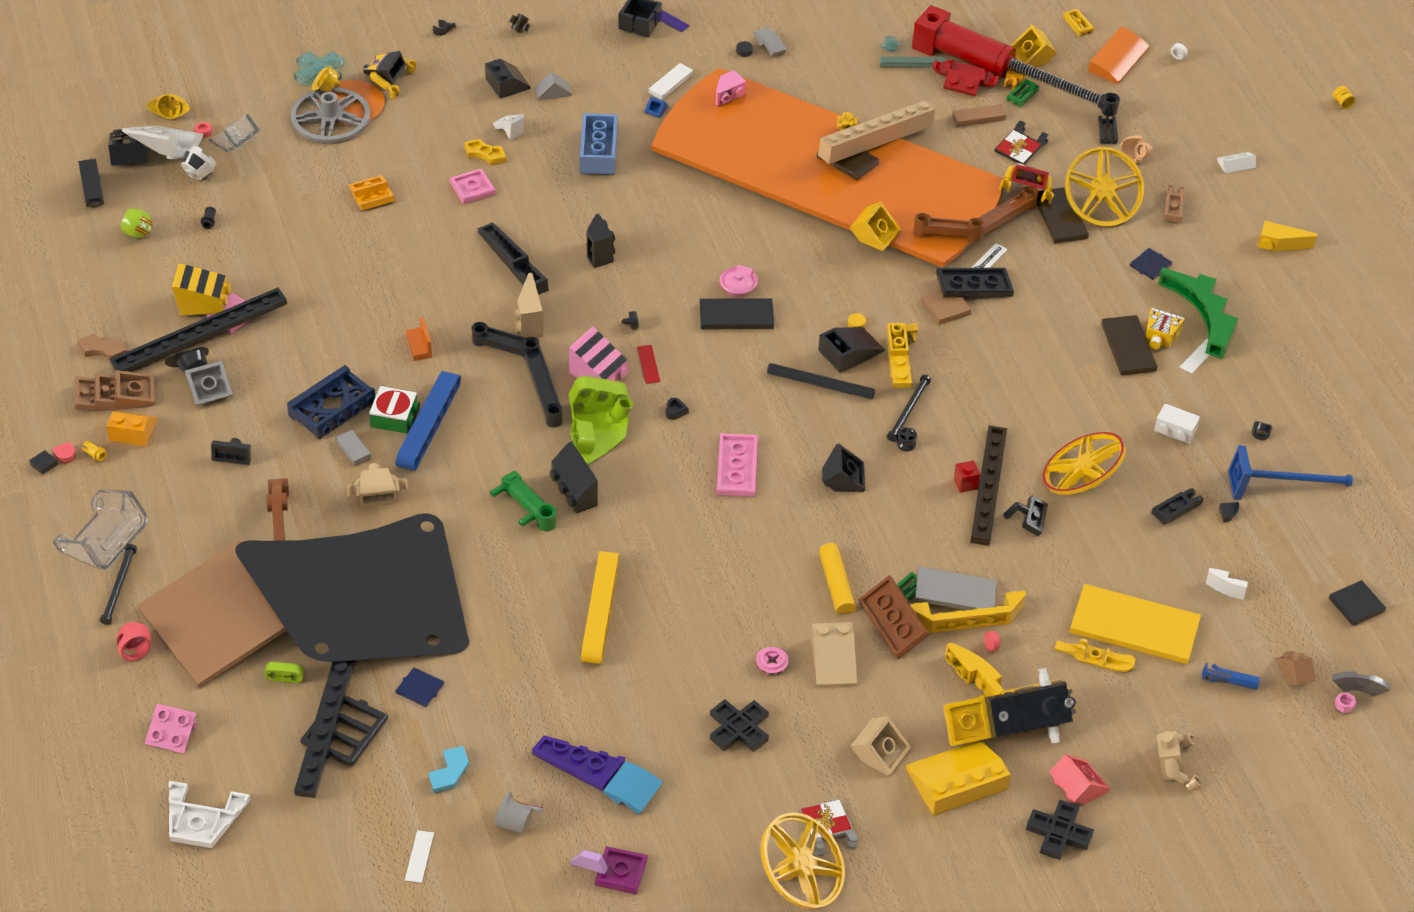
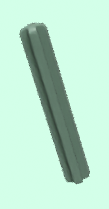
M880 57V66L932 67L935 60L944 62L946 58Z

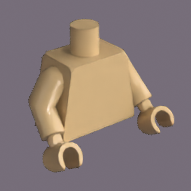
M372 463L368 466V470L361 472L360 478L356 479L354 484L347 486V496H359L360 507L397 503V492L408 489L407 479H399L394 474H390L388 468H380L379 464Z
M1170 730L1157 734L1163 780H1175L1185 784L1190 791L1200 787L1201 785L1198 783L1200 778L1197 775L1188 778L1184 774L1180 747L1181 745L1183 748H1188L1195 745L1190 740L1194 738V735L1189 733L1182 736L1176 731L1172 732Z

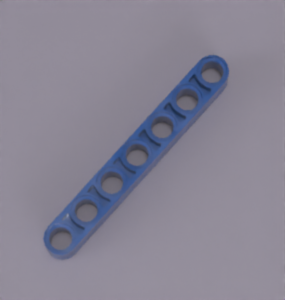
M446 371L440 372L397 454L395 462L397 467L416 471L460 387L461 375Z

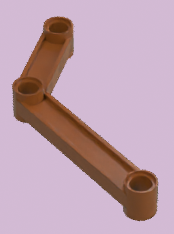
M1026 186L1020 194L979 218H971L969 221L932 218L929 214L918 213L915 215L913 232L917 236H927L930 233L963 236L971 241H981L983 235L1025 210L1036 208L1039 190L1036 187Z
M288 478L269 479V494H266L267 511L272 512L274 541L285 540L283 511H288Z

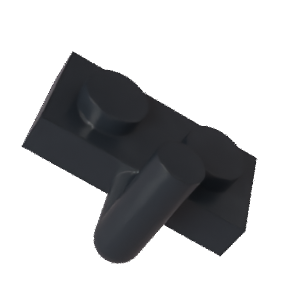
M1032 495L1028 498L1026 506L1015 502L1003 515L1006 519H1009L1017 511L1025 514L1022 528L1039 536L1043 532L1048 504Z

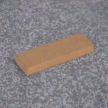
M1002 104L953 110L952 112L957 126L1006 120V113Z

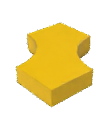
M481 139L464 142V149L468 158L484 159L490 166L507 162L502 146H490Z

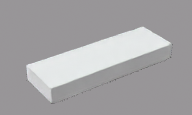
M679 63L649 88V94L663 100L691 77L693 70Z

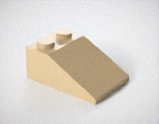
M532 273L527 275L517 301V309H515V318L518 320V322H515L516 333H520V336L525 338L543 337V310Z
M852 622L812 624L811 646L816 687L857 686L855 640Z

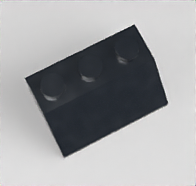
M568 442L551 461L549 473L551 479L557 482L560 493L566 496L569 507H573L576 513H580L598 506V480L573 442Z

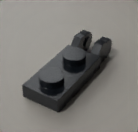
M1189 488V490L1180 492L1153 507L1151 513L1165 525L1193 508H1197L1202 504L1204 498L1200 495L1191 499L1196 491L1193 488Z

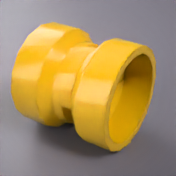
M1346 86L1338 87L1332 94V97L1342 109L1352 107L1356 101V98Z

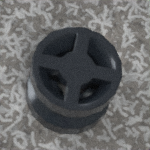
M909 427L899 430L898 448L902 451H912L915 449L917 432Z

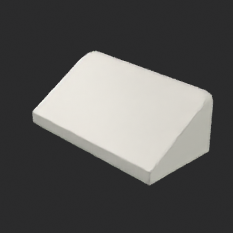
M1249 152L1217 158L1219 165L1225 173L1257 167L1256 155Z

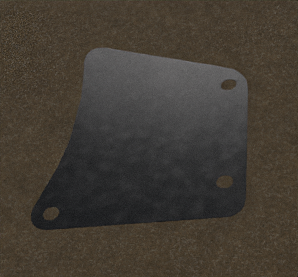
M427 513L417 514L379 528L350 535L306 540H249L239 543L235 548L237 557L300 650L310 658L318 661L336 662L461 652L469 644L442 521L435 515ZM423 522H431L434 525V529L430 532L422 530L421 524ZM436 635L440 639L439 644L435 646L429 645L426 641L427 636ZM316 644H327L329 647L328 652L324 654L318 653L315 650Z

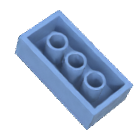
M583 113L580 173L615 174L618 114Z

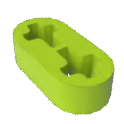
M270 662L266 665L264 676L270 681L299 683L303 680L305 670L299 664Z

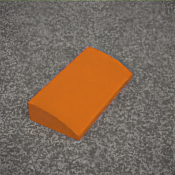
M1121 26L1090 61L1088 72L1118 84L1146 53L1149 45L1138 35Z

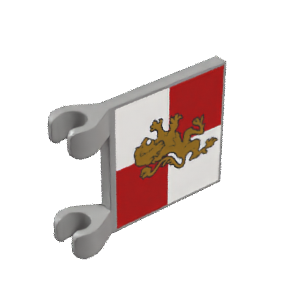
M840 799L800 808V813L810 816L821 823L833 838L845 835L849 848L857 847L856 841H858V836L853 831ZM818 832L814 850L816 855L820 856L825 854V843L823 841L824 838Z

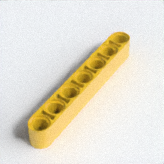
M599 551L581 652V662L602 664L619 566V553Z

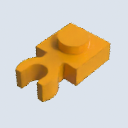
M1009 69L1004 80V87L1011 84L1012 90L1017 87V83L1021 84L1026 76L1019 74V72L1017 73L1016 70Z

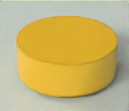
M859 313L851 314L848 317V327L865 328V316Z

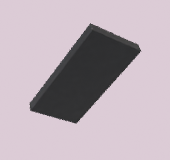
M1006 268L936 269L943 297H1013L1014 290Z
M772 298L700 299L701 329H774Z

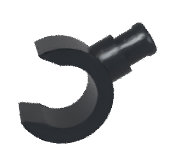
M438 20L439 27L433 26V33L438 36L445 35L449 29L456 28V23Z

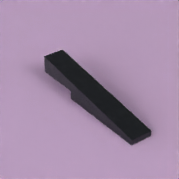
M492 222L477 228L478 233L523 286L528 273H532L538 295L549 291L548 279L529 262V256Z

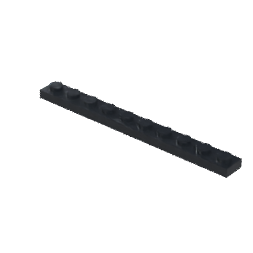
M279 287L113 357L110 359V364L115 372L116 370L133 371L287 304V299Z
M356 660L332 662L295 785V796L316 798Z

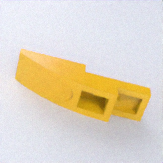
M887 323L888 360L893 388H911L912 379L906 324Z
M953 643L947 644L945 659L948 664L956 669L958 676L964 679L967 684L975 682L976 686L985 694L1004 691L1000 686L1002 676L988 662L961 646Z

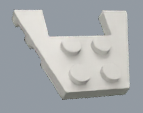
M169 781L170 841L213 848L251 800L250 794L231 791L225 809L185 803L184 800L189 790L188 784Z

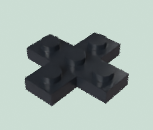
M724 699L710 710V716L721 724L720 727L710 734V740L723 751L740 740L755 752L769 741V735L757 726L769 717V712L755 700L739 711Z
M1059 800L1054 815L1035 809L1032 810L1026 830L1045 836L1040 854L1061 860L1066 844L1087 851L1094 829L1075 823L1080 806Z

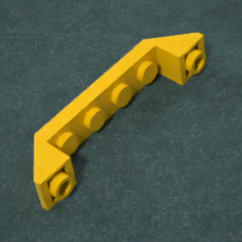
M1013 591L1006 593L1004 606L965 611L959 610L932 615L928 602L910 605L928 632H947L1010 624L1024 607L1026 592Z

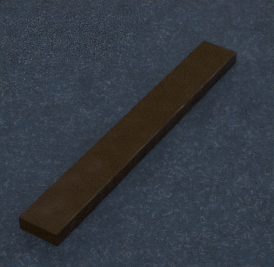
M988 426L970 543L990 546L1007 428Z

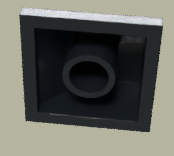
M836 444L822 467V481L824 485L830 487L835 492H864L866 490L864 461L841 444Z

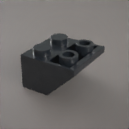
M599 213L595 214L586 231L587 258L593 268L614 262L615 254L614 232L609 230L606 220H603Z

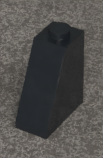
M96 158L78 161L86 207H99L104 204Z

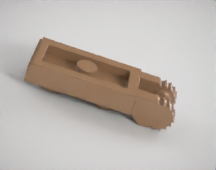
M1169 185L1165 202L1164 221L1181 223L1185 195L1183 194L1184 187H1180L1178 193H1173V185Z

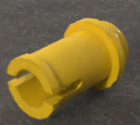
M86 441L83 444L87 448L82 447V451L92 456L93 460L101 462L106 458L107 453L103 447H98L91 441Z

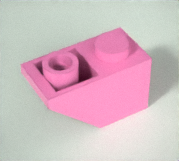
M735 70L720 76L716 90L715 105L717 107L745 95L746 81Z

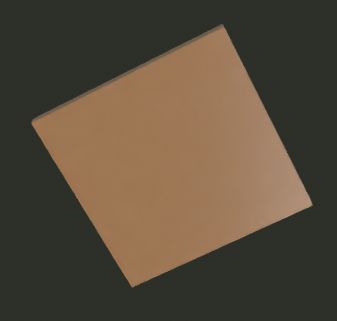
M240 540L137 605L138 609L199 688L287 631L237 557L235 548L241 543Z

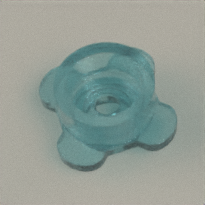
M886 36L880 47L893 52L900 43L895 37Z

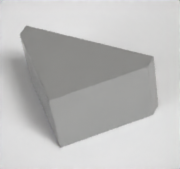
M553 72L549 73L535 86L538 100L572 96L569 83Z

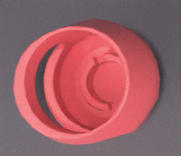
M132 621L120 628L117 634L120 656L127 661H136L149 652L151 634L148 627L140 622ZM124 649H134L136 650V653L133 655H128L124 653Z

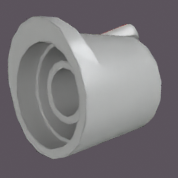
M508 791L498 809L494 825L524 834L531 821L533 810L543 813L544 808L524 804L514 799L512 792Z

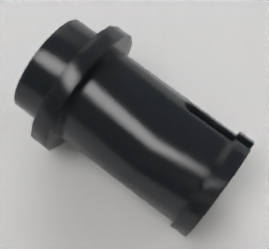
M207 207L205 209L204 217L201 218L203 228L210 229L215 225V208Z

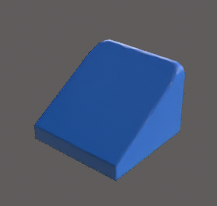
M650 97L644 113L660 118L667 109L668 104L665 101Z

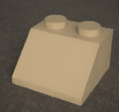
M889 716L872 718L850 746L863 763L885 775H890L911 748Z

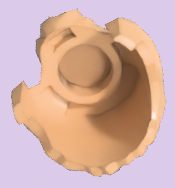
M1142 135L1127 137L1120 144V151L1130 157L1134 163H1141L1146 156L1151 154L1153 149L1149 143L1143 141Z

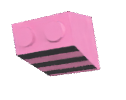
M591 327L569 347V374L576 378L590 376L618 382L628 373L627 359L594 327Z

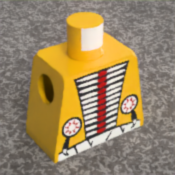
M1151 308L1145 335L1147 341L1150 342V347L1152 349H1159L1160 346L1169 348L1181 334L1185 318Z

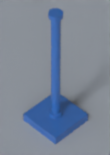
M1238 445L1228 468L1230 485L1235 500L1242 499L1251 477L1339 483L1346 486H1351L1353 483L1352 475L1334 476L1251 470L1246 446Z

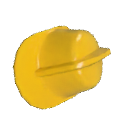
M332 65L323 68L312 84V91L322 90L331 92L333 88L339 87L341 83L338 81V72L332 68Z

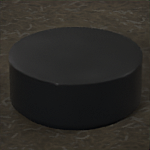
M747 41L739 42L736 45V53L743 57L750 56L753 53V45Z

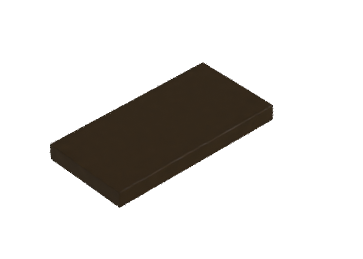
M1065 187L1052 189L1054 197L1050 204L1047 199L1044 202L1041 201L1044 190L1038 191L1037 206L1054 243L1088 239L1089 233L1082 218L1071 208L1066 196Z
M1137 315L1102 319V327L1121 375L1157 371V364Z

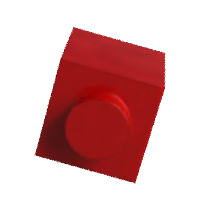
M974 460L957 463L955 465L954 481L959 492L978 490L980 472Z

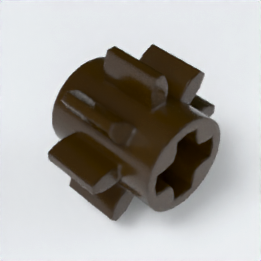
M520 13L517 16L512 15L509 20L512 23L511 28L519 33H522L523 30L527 32L531 26L528 23L529 18Z

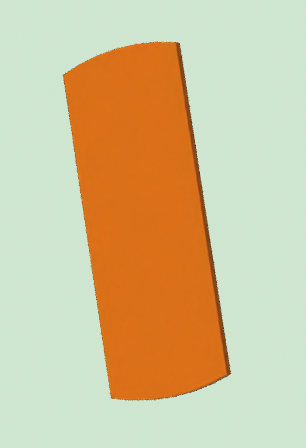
M718 68L699 81L674 105L659 127L651 145V151L852 231L850 226L867 206L881 201L901 228L888 246L942 268L961 255L974 241L963 236L930 233L927 236H917L913 232L915 215L926 213L932 218L969 221L971 218H979L996 208L1004 189L999 190L1001 181L1004 178L901 138L866 150V152L880 159L879 164L859 180H855L817 157L820 138L841 131L840 128H837L838 116L842 115L744 77L742 78L746 81L745 95L717 107L715 105L716 90L720 76L729 73V71Z

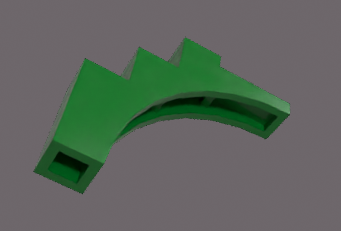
M1163 267L1160 272L1158 285L1181 295L1196 308L1202 316L1208 332L1205 354L1223 359L1236 331L1238 318L1224 314L1228 298L1213 294L1217 279L1202 274L1195 278Z

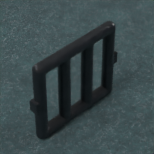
M345 696L343 704L377 718V721L371 727L340 713L338 721L366 733V735L360 742L335 730L333 739L355 748V750L349 757L330 748L327 759L331 757L348 766H353L388 720V715L368 706V702L362 699L357 701ZM314 722L300 739L301 744L304 746L308 745Z

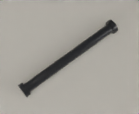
M923 374L920 377L919 385L892 431H889L887 434L889 441H897L899 430L902 429L925 387L930 384V376Z
M127 544L125 547L126 553L105 612L99 619L104 625L112 623L113 619L111 616L133 554L137 552V547L134 544Z

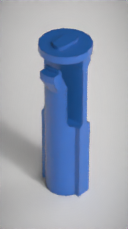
M1205 663L1203 667L1202 679H1205L1207 675L1209 676V682L1221 681L1255 690L1258 688L1260 677L1219 668L1216 664L1211 665L1213 669L1208 668V663Z

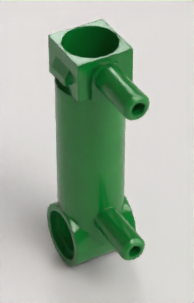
M515 470L501 477V485L490 490L492 497L505 491L529 513L519 520L520 526H525L536 520L538 528L542 531H551L556 527V508L553 505L546 504L522 480V477Z

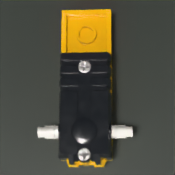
M1047 668L1038 669L1040 681L1038 684L943 704L949 743L951 746L1042 728H1048L1051 743L1060 742L1058 726L1073 722L1072 715L1076 713V709H1074L1076 701L1071 697V693H1073L1072 688H1068L1066 681L1058 679L1050 681Z

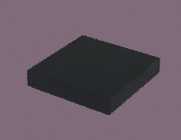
M1362 580L1331 593L1329 596L1331 602L1352 626L1385 612L1386 609L1384 604Z

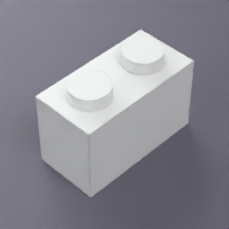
M1164 404L1156 419L1154 431L1190 444L1198 429L1200 416Z

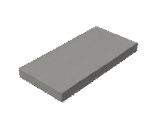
M918 566L915 589L916 602H928V604L961 610L995 607L996 580Z

